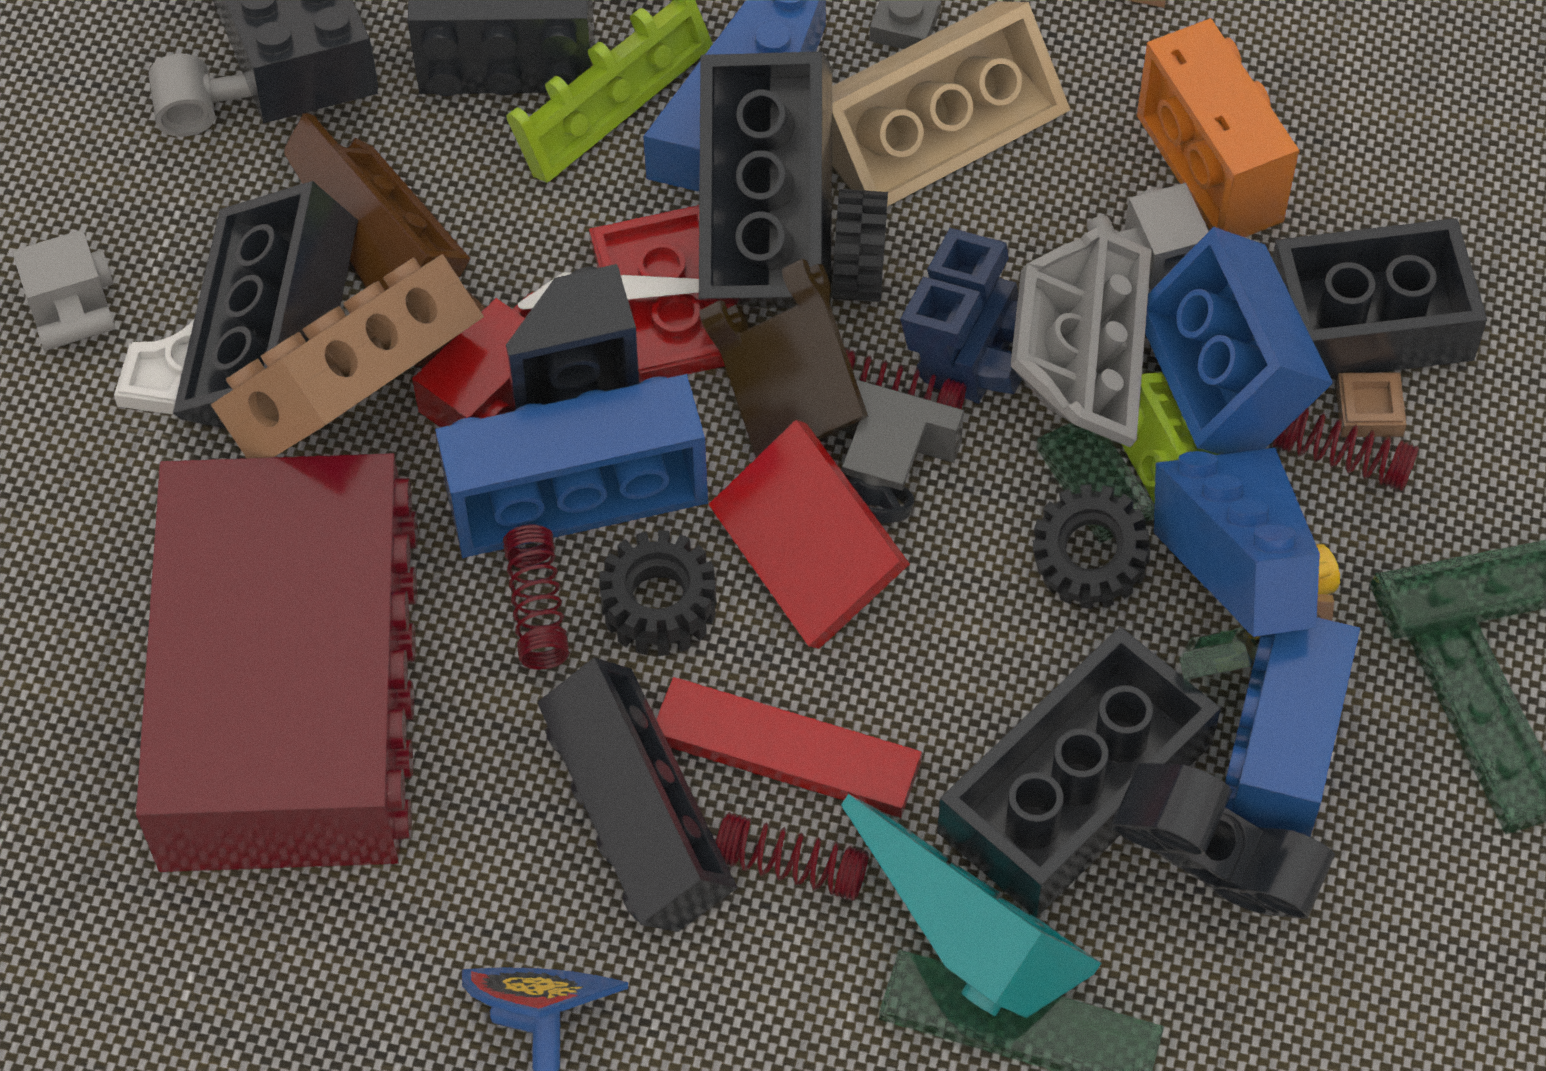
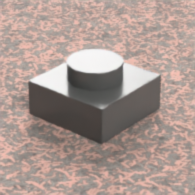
M880 0L870 25V41L905 49L931 36L941 11V0Z

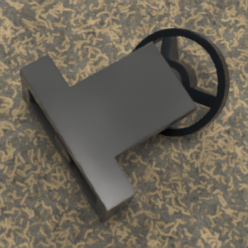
M856 380L869 417L841 430L855 434L842 465V472L867 505L884 508L869 507L880 523L900 522L907 519L913 509L914 496L904 485L916 453L954 463L962 443L964 410ZM896 498H898L904 505L900 506Z

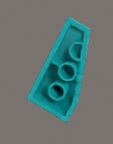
M850 794L847 795L841 804L945 967L967 982L961 994L981 1009L996 1016L1001 1007L1027 1018L1093 976L1101 965V962L1032 914L1028 915L1001 897L997 900L996 898L1000 893L998 890L954 863L948 865L946 862L949 858L882 811Z

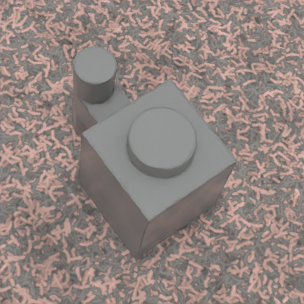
M1186 183L1168 188L1154 187L1145 190L1138 196L1130 197L1124 231L1116 233L1108 216L1095 217L1087 224L1088 232L1100 227L1152 250L1149 290L1153 289L1209 232Z
M83 230L12 250L44 351L115 330L102 289L114 284L103 249L90 252Z

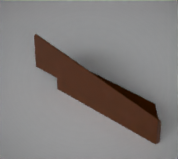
M303 113L285 146L284 154L302 184L314 181L358 220L350 262L365 287L367 288L379 280L386 291L389 287L383 279L384 276L413 257L420 267H423L441 254L444 255L456 275L460 277L471 258L378 151L357 138H354L346 148L343 147L327 132L317 120V117L309 113ZM467 290V292L469 293V295L471 296L479 310L482 312L485 309V307ZM448 341L446 344H444L443 346H441L440 348L426 356L424 359L416 363L414 366L426 365L450 341Z

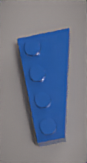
M746 0L705 55L816 52L826 27V0ZM700 62L643 136L646 179L698 192L700 182Z
M1267 448L1220 455L1192 451L1181 454L1179 460L1157 462L1155 470L1154 534L1253 637L1316 628L1320 553L1276 449Z

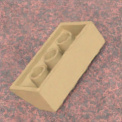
M997 1L832 86V166L851 190L888 192V207L1071 110L1029 2Z

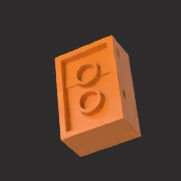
M1210 18L1147 42L1137 117L1179 183L1187 184L1208 228L1211 230L1213 227L1242 237H1247L1284 222L1299 149L1272 110L1268 93L1262 83L1253 81L1242 65L1241 56L1234 41L1229 37L1224 38Z

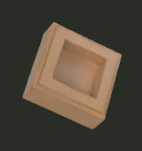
M1400 372L1338 373L1335 387L1339 419L1341 418L1342 420L1341 437H1347L1355 424L1358 425L1357 437H1367L1371 430L1375 432L1374 437H1387L1389 435L1390 437H1403L1407 424Z

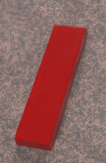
M676 677L672 678L656 718L670 748L843 801L850 794L883 813L902 818L922 760V751Z

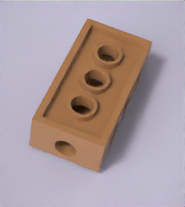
M443 254L423 267H420L413 257L383 277L389 287L386 291L378 280L345 301L343 304L350 313L346 316L341 307L338 306L303 328L302 330L309 341L306 342L301 333L298 332L261 355L260 357L267 366L266 369L257 358L225 379L232 391L212 403L211 406L246 458L275 457L324 427L484 318Z

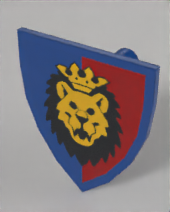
M508 967L462 969V987L471 997L491 1006L490 1018L494 1024L533 1033V1071L560 1070L561 1011L628 989V982L574 971Z

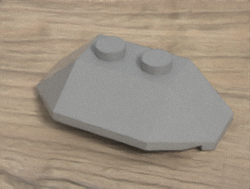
M1097 227L1085 233L1080 239L1064 244L1031 261L1021 270L1011 367L1047 409L1074 425L1131 447L1137 440L1152 250Z

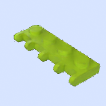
M672 0L671 3L653 17L645 9L639 8L630 15V21L635 32L611 51L602 42L594 44L588 49V55L593 66L569 85L558 76L553 77L545 84L551 100L531 116H528L519 107H516L507 114V121L533 177L547 183L550 182L700 59L701 55L707 53L713 42L695 0Z

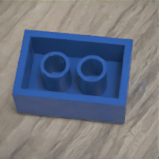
M1213 227L1148 293L1145 334L1196 447L1217 454L1265 449L1333 384L1265 244Z
M1317 617L1316 628L1260 636L1225 783L1233 790L1226 808L1256 827L1292 830L1311 837L1322 801L1360 627Z

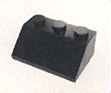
M617 264L601 268L584 267L575 270L570 275L554 278L508 341L506 350L514 411L528 404L546 405L574 399L588 391H611L640 384L636 326Z

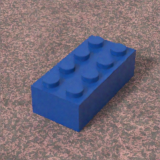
M687 374L670 378L652 377L638 385L611 391H588L577 398L546 405L528 404L516 409L514 412L482 419L476 417L464 418L450 426L435 429L447 497L462 558L504 549V536L510 530L522 525H542L550 529L553 533V538L708 504L705 436Z

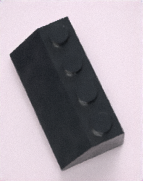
M822 51L701 55L699 299L710 302L721 300L728 304L764 308H793L798 304L784 282L782 269L801 259H805L808 261L809 267L818 263L822 264L825 268L830 282L829 302L831 306V64Z
M314 181L219 210L173 409V414L179 419L227 429L211 406L212 403L232 391L225 379L257 358L266 369L267 366L260 357L261 355L298 332L301 333L306 342L309 341L302 329L341 305L358 220Z

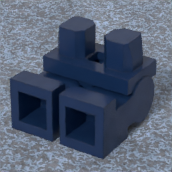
M949 228L927 269L929 278L923 276L900 318L908 350L920 354V360L917 364V369L920 371L919 377L929 385L931 375L935 374L936 380L933 387L940 390L948 378L951 381L955 379L956 382H964L966 385L964 398L978 404L986 390L1014 395L1022 381L1021 377L1011 367L1012 352L1007 351L1014 339L1018 289L1016 282L999 278L1009 260L1006 242Z

